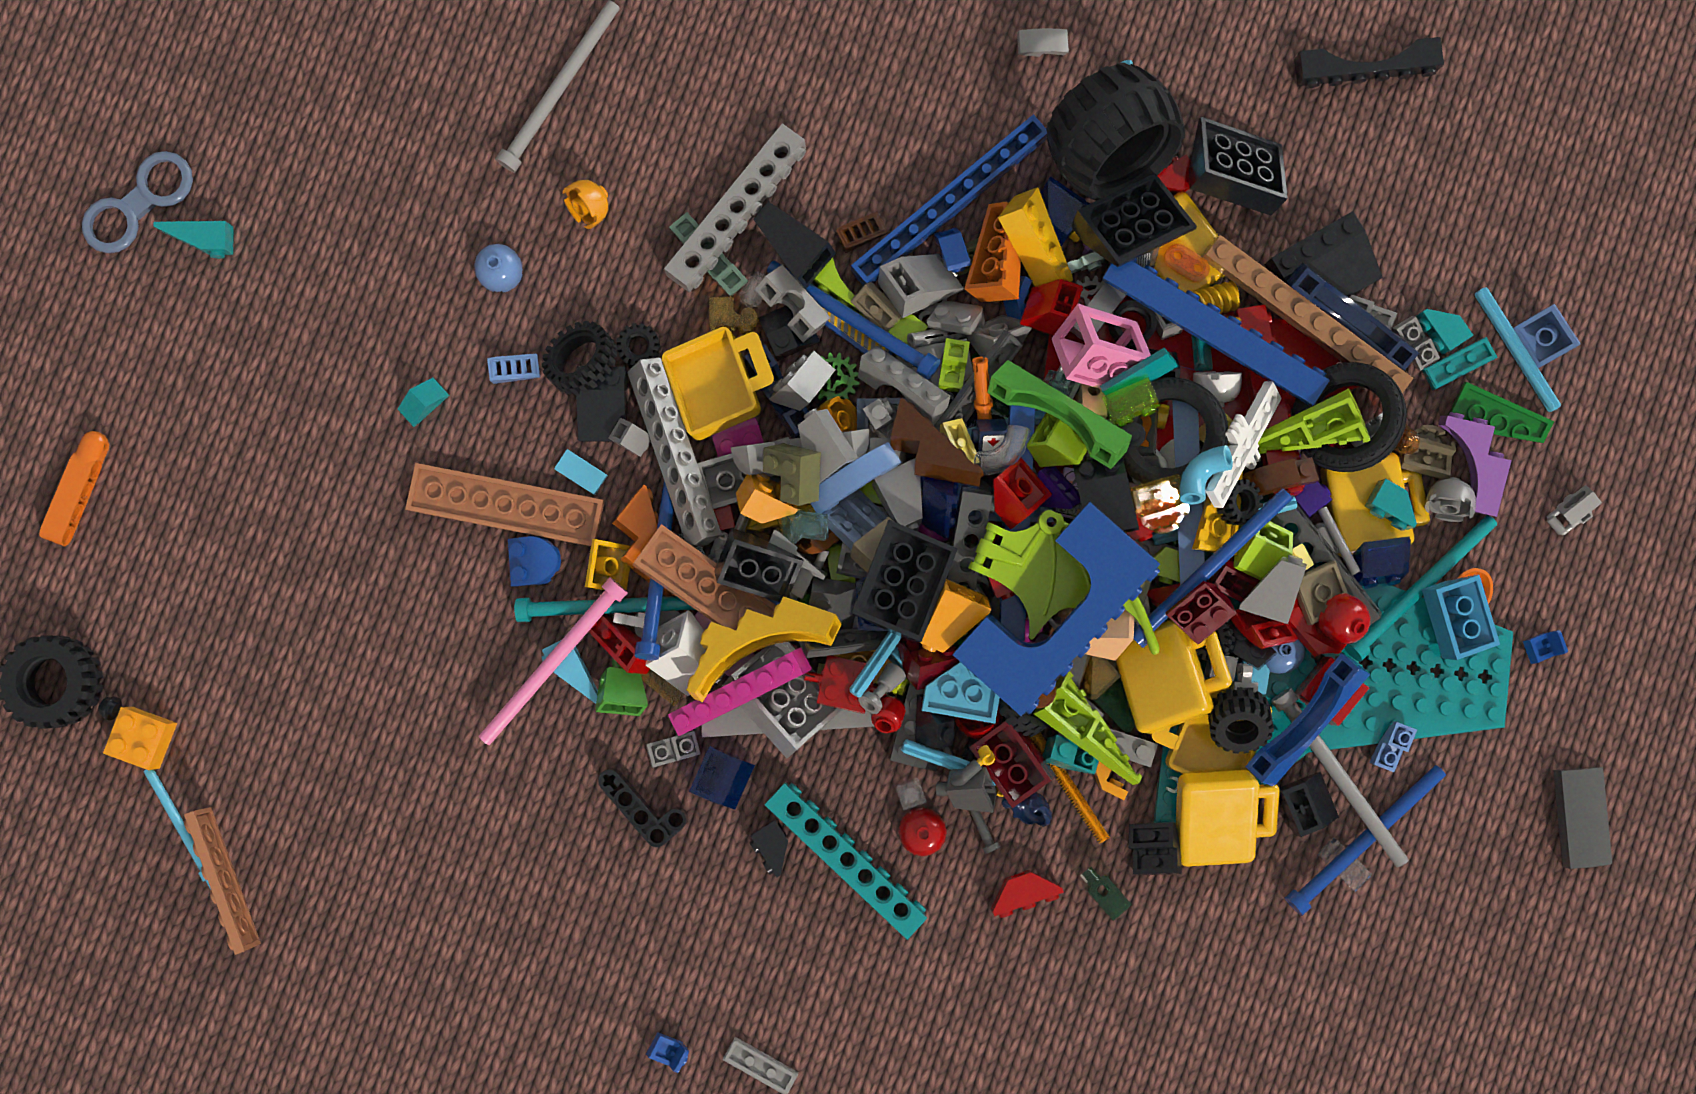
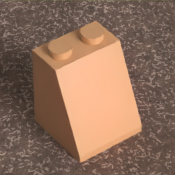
M1065 608L1058 612V616L1061 617V623L1074 608ZM1126 610L1116 620L1111 618L1106 623L1108 629L1099 639L1094 637L1089 642L1091 648L1086 652L1087 655L1116 660L1134 639V617Z

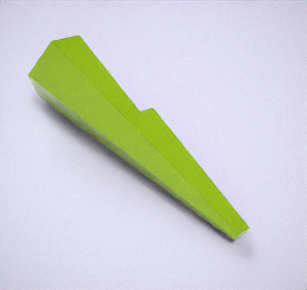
M1347 389L1266 429L1258 442L1259 447L1257 450L1259 454H1263L1270 450L1281 449L1282 451L1318 448L1325 444L1338 443L1339 445H1345L1347 442L1362 440L1364 443L1371 440L1359 407L1350 389Z
M1069 671L1064 677L1061 676L1056 682L1054 701L1049 706L1036 708L1033 714L1130 784L1136 785L1140 783L1141 774L1135 773L1128 762L1130 760L1126 753L1123 754L1116 745L1117 739L1097 709L1091 708L1084 697L1086 696L1084 690L1076 686L1072 680L1074 675Z

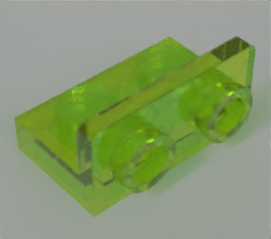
M1149 377L1102 397L1112 424H1118L1119 427L1133 422L1132 418L1141 414L1143 417L1149 416L1157 411L1156 408L1160 407Z

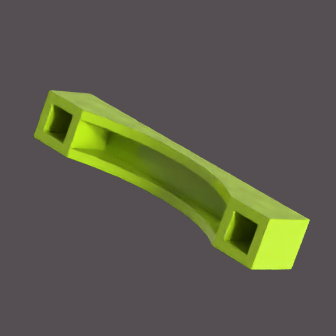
M832 257L812 282L825 293L865 317L850 302L855 295L841 280ZM911 314L901 318L888 333L908 345V334L927 331L928 325Z

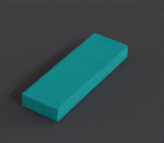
M1485 337L1422 369V372L1433 391L1498 357L1488 338Z
M1162 348L1100 387L1106 397L1115 404L1141 386L1147 385L1149 382L1178 367L1170 353L1165 348Z

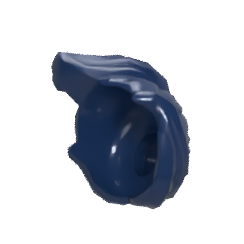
M1037 791L1014 808L1010 806L1006 799H1003L1001 802L1005 809H1012L1013 818H1018L1025 824L1032 825L1036 823L1042 827L1050 825L1052 812L1045 797Z

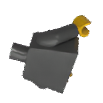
M984 745L978 750L980 757L978 760L974 759L963 769H952L949 772L947 782H937L936 784L937 796H948L953 807L956 809L994 813L996 796L1003 797L998 787L994 785L987 768L981 767L983 764L991 765L995 760V756L989 746Z

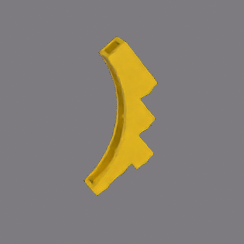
M784 596L780 604L776 605L773 618L747 609L744 616L738 621L737 630L710 622L708 628L703 631L700 642L706 652L701 655L698 663L699 666L695 674L690 677L686 690L695 700L703 702L717 680L740 659L759 649L791 641H810L832 646L842 624L834 613Z

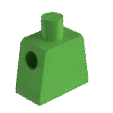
M613 659L612 667L606 668L599 679L595 711L640 716L648 706L641 674L627 673Z

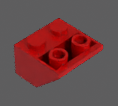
M1058 279L1033 287L1020 324L1055 335L1078 304L1083 286Z

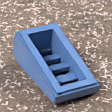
M538 354L487 358L489 378L493 384L541 378ZM530 360L532 373H527L526 361ZM516 362L521 363V374L517 372ZM507 363L511 364L512 374L509 375L507 372ZM499 364L501 365L502 375L497 373V365Z

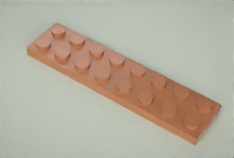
M415 463L405 510L591 547L592 539H597L605 501Z

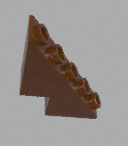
M900 398L891 433V447L893 450L917 454L914 475L980 487V479L984 476L982 468L978 464H973L967 458L964 451L956 448L950 442L947 435L942 432L940 433L927 417H923L911 402Z

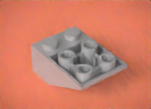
M939 254L900 257L880 266L878 284L902 318L964 289L952 271H948L944 267L943 259Z

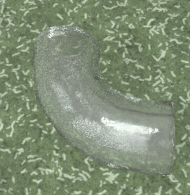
M1007 426L1002 443L993 450L978 451L975 455L974 464H978L982 468L984 475L1002 473L1010 465L1016 464L1025 453L1031 430L1023 426Z

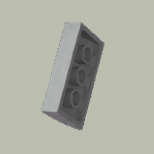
M1603 767L1553 770L1562 867L1576 869L1612 864Z

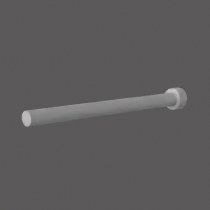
M611 0L607 1L508 149L500 150L495 160L501 166L513 173L517 171L521 165L519 157L620 8L616 3Z
M1292 688L1282 691L1271 700L1277 711L1283 710L1291 722L1302 712L1296 703L1298 696ZM1318 735L1309 747L1397 868L1403 866L1409 861L1408 857L1323 739Z

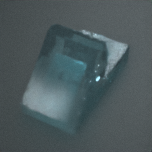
M797 511L796 514L781 518L782 534L792 544H796L802 538L822 541L829 538L828 514Z

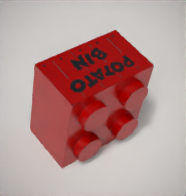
M1323 657L1295 691L1298 699L1304 704L1308 705L1313 698L1325 672L1334 663V658ZM1363 683L1329 724L1339 726L1368 691L1369 687Z

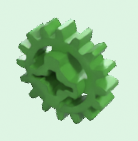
M829 353L828 359L825 361L833 364L832 367L835 370L837 369L839 380H836L833 388H831V380L829 378L825 383L827 392L821 388L818 392V400L821 401L824 397L829 400L836 396L849 400L848 394H856L853 387H859V382L854 380L858 378L859 372H853L857 365H849L850 357L842 360L841 353H838L836 358H833L832 353ZM842 366L847 369L850 377L843 374L841 371ZM841 387L846 388L843 392L835 394L836 390Z

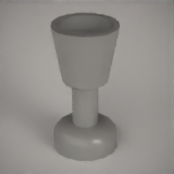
M886 664L877 681L878 687L873 693L869 691L864 692L858 699L860 705L871 714L879 713L882 709L880 698L885 692H891L906 679L905 672L896 664Z

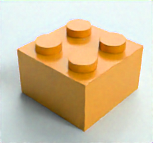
M121 707L103 754L147 770L160 769L177 723L135 707Z

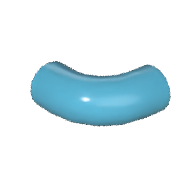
M1227 445L1204 451L1189 462L1181 477L1179 487L1181 502L1192 505L1202 503L1206 499L1205 486L1207 480L1213 474L1232 470V455Z

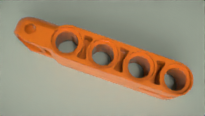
M90 431L81 438L76 452L72 454L44 518L39 533L41 538L61 546H67L71 542L109 450V442L104 434Z

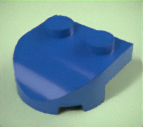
M528 536L508 539L511 587L543 585L552 581L551 578L560 569L561 555L559 549L548 538Z

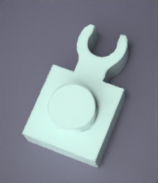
M1092 252L1067 264L1072 274L1085 269L1094 271L1102 267L1101 263L1105 261V258L1096 252Z

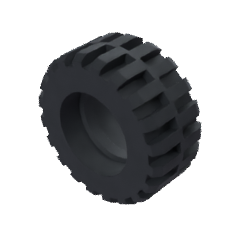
M41 635L40 637L28 638L26 642L18 643L14 646L15 652H8L4 657L7 660L6 664L0 665V672H2L0 678V700L5 701L4 709L6 712H13L12 718L17 722H23L25 726L38 727V729L66 727L68 724H75L81 721V717H87L92 712V709L89 707L97 705L99 698L96 697L97 693L103 690V685H99L100 678L104 677L103 671H98L97 668L100 665L98 658L91 657L93 651L89 647H82L83 642L66 636ZM48 659L58 661L64 668L67 676L66 690L59 701L53 705H48L42 701L35 689L36 673L39 667Z

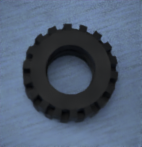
M1237 687V690L1230 688L1226 690V693L1220 692L1217 694V698L1212 699L1213 710L1208 714L1211 738L1218 747H1223V750L1227 752L1232 750L1236 754L1239 752H1244L1245 754L1249 753L1250 750H1259V746H1265L1267 740L1271 739L1272 732H1274L1271 709L1267 698L1262 697V693L1259 691L1253 692L1251 688L1243 690L1242 687Z

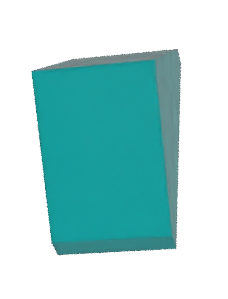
M431 378L409 389L398 407V411L415 427L450 395L434 378Z

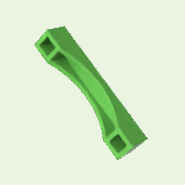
M1007 360L991 376L987 393L1006 405L1035 408L1060 419L1070 426L1081 438L1090 457L1112 469L1127 452L1132 435L1043 382L1040 378L1025 371L1020 366Z

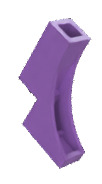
M1450 412L1449 416H1440L1438 426L1452 435L1466 457L1470 472V487L1473 488L1476 496L1475 513L1497 517L1512 460L1504 459V454L1489 451L1495 426L1487 425L1488 420L1473 418L1472 421L1464 420V415Z

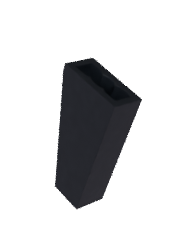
M769 201L753 219L805 290L836 254L827 240Z

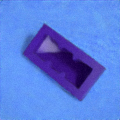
M1055 466L1045 467L1038 472V478L1052 493L1040 505L1041 507L1072 509L1081 503L1079 492Z

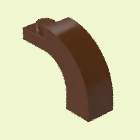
M1312 457L1295 460L1294 458L1269 464L1246 472L1242 477L1243 480L1247 479L1250 480L1249 482H1254L1256 484L1254 488L1259 487L1260 492L1257 494L1262 495V497L1280 491L1282 488L1288 489L1319 481Z

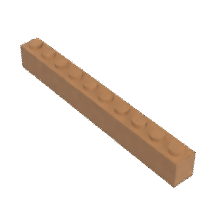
M1223 236L1215 237L1200 257L1262 304H1266V307L1340 362H1358L1377 367L1396 382L1402 393L1414 379Z

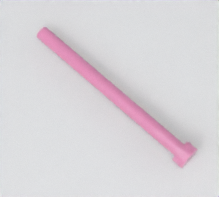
M609 577L602 585L605 591L480 733L479 738L484 743L490 745L613 602L615 600L619 602L623 600L628 592L619 583Z

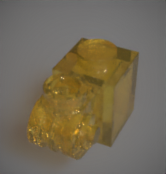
M709 297V326L711 331L720 327H727L729 330H739L740 334L753 332V328L758 324V316L754 309L745 308L742 310L741 315L735 313L733 297Z

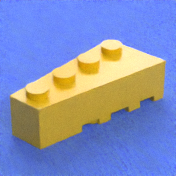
M1037 187L1014 196L998 219L1034 286L1036 287L1058 279L1072 282L1071 270L1066 262L1039 188Z

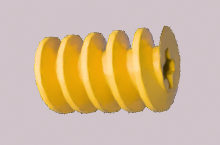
M1233 281L1191 291L1200 297L1198 301L1206 306L1208 303H1211L1221 309L1220 314L1222 312L1228 313L1230 310L1236 311L1240 306L1239 290Z

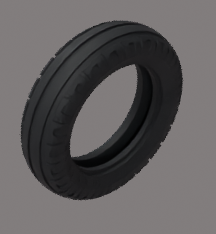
M1346 362L1323 369L1327 373L1325 377L1330 381L1314 405L1322 402L1327 395L1339 388L1360 386L1369 389L1379 397L1383 409L1382 421L1379 429L1370 439L1371 441L1365 442L1360 446L1340 449L1325 444L1322 447L1301 449V451L1307 458L1312 457L1315 464L1337 472H1355L1378 464L1395 449L1405 430L1407 409L1399 386L1384 371L1369 364ZM1296 398L1292 409V416L1312 406Z
M1160 378L1141 386L1125 399L1114 422L1117 427L1122 429L1127 423H1138L1141 416L1150 407L1159 402L1168 400L1182 401L1194 407L1205 422L1206 437L1199 454L1228 444V438L1225 435L1228 430V422L1220 402L1208 389L1184 378ZM1128 447L1127 452L1122 456L1125 469L1130 476L1145 486L1163 491L1179 490L1182 474L1189 464L1187 463L1176 468L1158 467L1144 459L1137 447Z

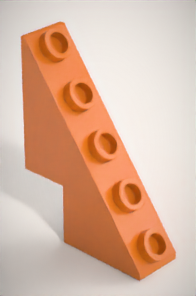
M643 485L612 524L634 541L620 560L650 583V577L632 565L657 531L659 519L657 512H654L652 508L653 495L651 489H647V486ZM666 588L663 589V595L676 596Z

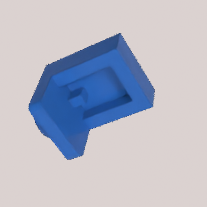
M1560 630L1541 633L1523 641L1531 664L1539 663L1553 656L1568 652Z
M657 1032L646 1055L652 1060L670 1066L674 1072L679 1073L681 1067L687 1062L689 1050L682 1041Z

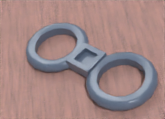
M168 151L156 152L145 158L138 168L136 175L137 186L121 200L112 197L100 199L91 204L86 210L81 225L82 234L87 243L95 250L104 253H116L129 247L137 236L139 229L138 220L156 205L161 207L174 206L188 195L192 187L193 176L187 161L180 155ZM161 162L175 163L182 175L180 187L169 196L161 197L154 195L150 191L147 182L150 170ZM105 209H120L127 218L125 234L121 239L112 243L99 241L93 231V223L96 216Z

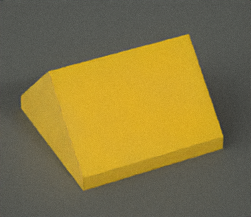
M592 539L585 587L604 590L602 585L611 577L627 591L630 567L620 559L630 546Z

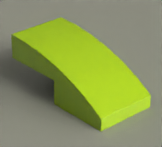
M946 338L938 383L940 389L958 393L963 387L970 342Z

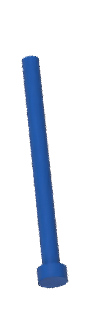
M775 260L772 261L767 268V273H771L781 264ZM813 284L806 288V291L822 308L917 368L916 373L929 380L937 371L940 365L939 358L931 353H928L926 356Z
M664 481L657 529L662 524L672 531L674 507ZM651 578L642 640L636 643L634 656L642 660L654 661L659 659L661 648L659 644H656L664 587Z
M1282 488L1148 616L1153 631L1168 618L1165 613L1200 583L1207 581L1293 499L1285 489ZM1134 622V640L1144 648L1148 644L1141 626Z
M1435 765L1379 817L1387 830L1446 776L1440 767ZM1368 828L1363 831L1299 892L1293 889L1285 897L1287 903L1299 915L1303 916L1311 908L1309 902L1376 841Z

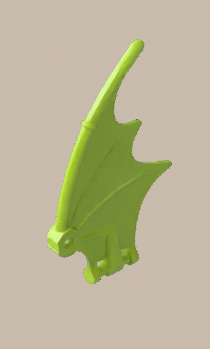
M1052 510L1042 512L1035 525L1017 532L1005 530L988 522L985 527L987 530L983 539H980L975 550L977 553L976 557L968 566L969 569L1003 584L1019 597L1028 614V637L1031 640L1035 638L1047 621L1057 612L1065 608L1075 609L1088 594L1091 586L1090 575L1086 568L1055 541L1069 523L1064 521L1061 513ZM1050 517L1055 522L1052 527L1047 525V519ZM996 534L1003 537L999 546L993 543ZM986 557L993 560L989 569L983 566ZM1139 597L1134 601L1128 599L1123 605L1125 610L1135 617L1141 626L1150 652L1153 655L1158 654L1159 644L1144 606Z

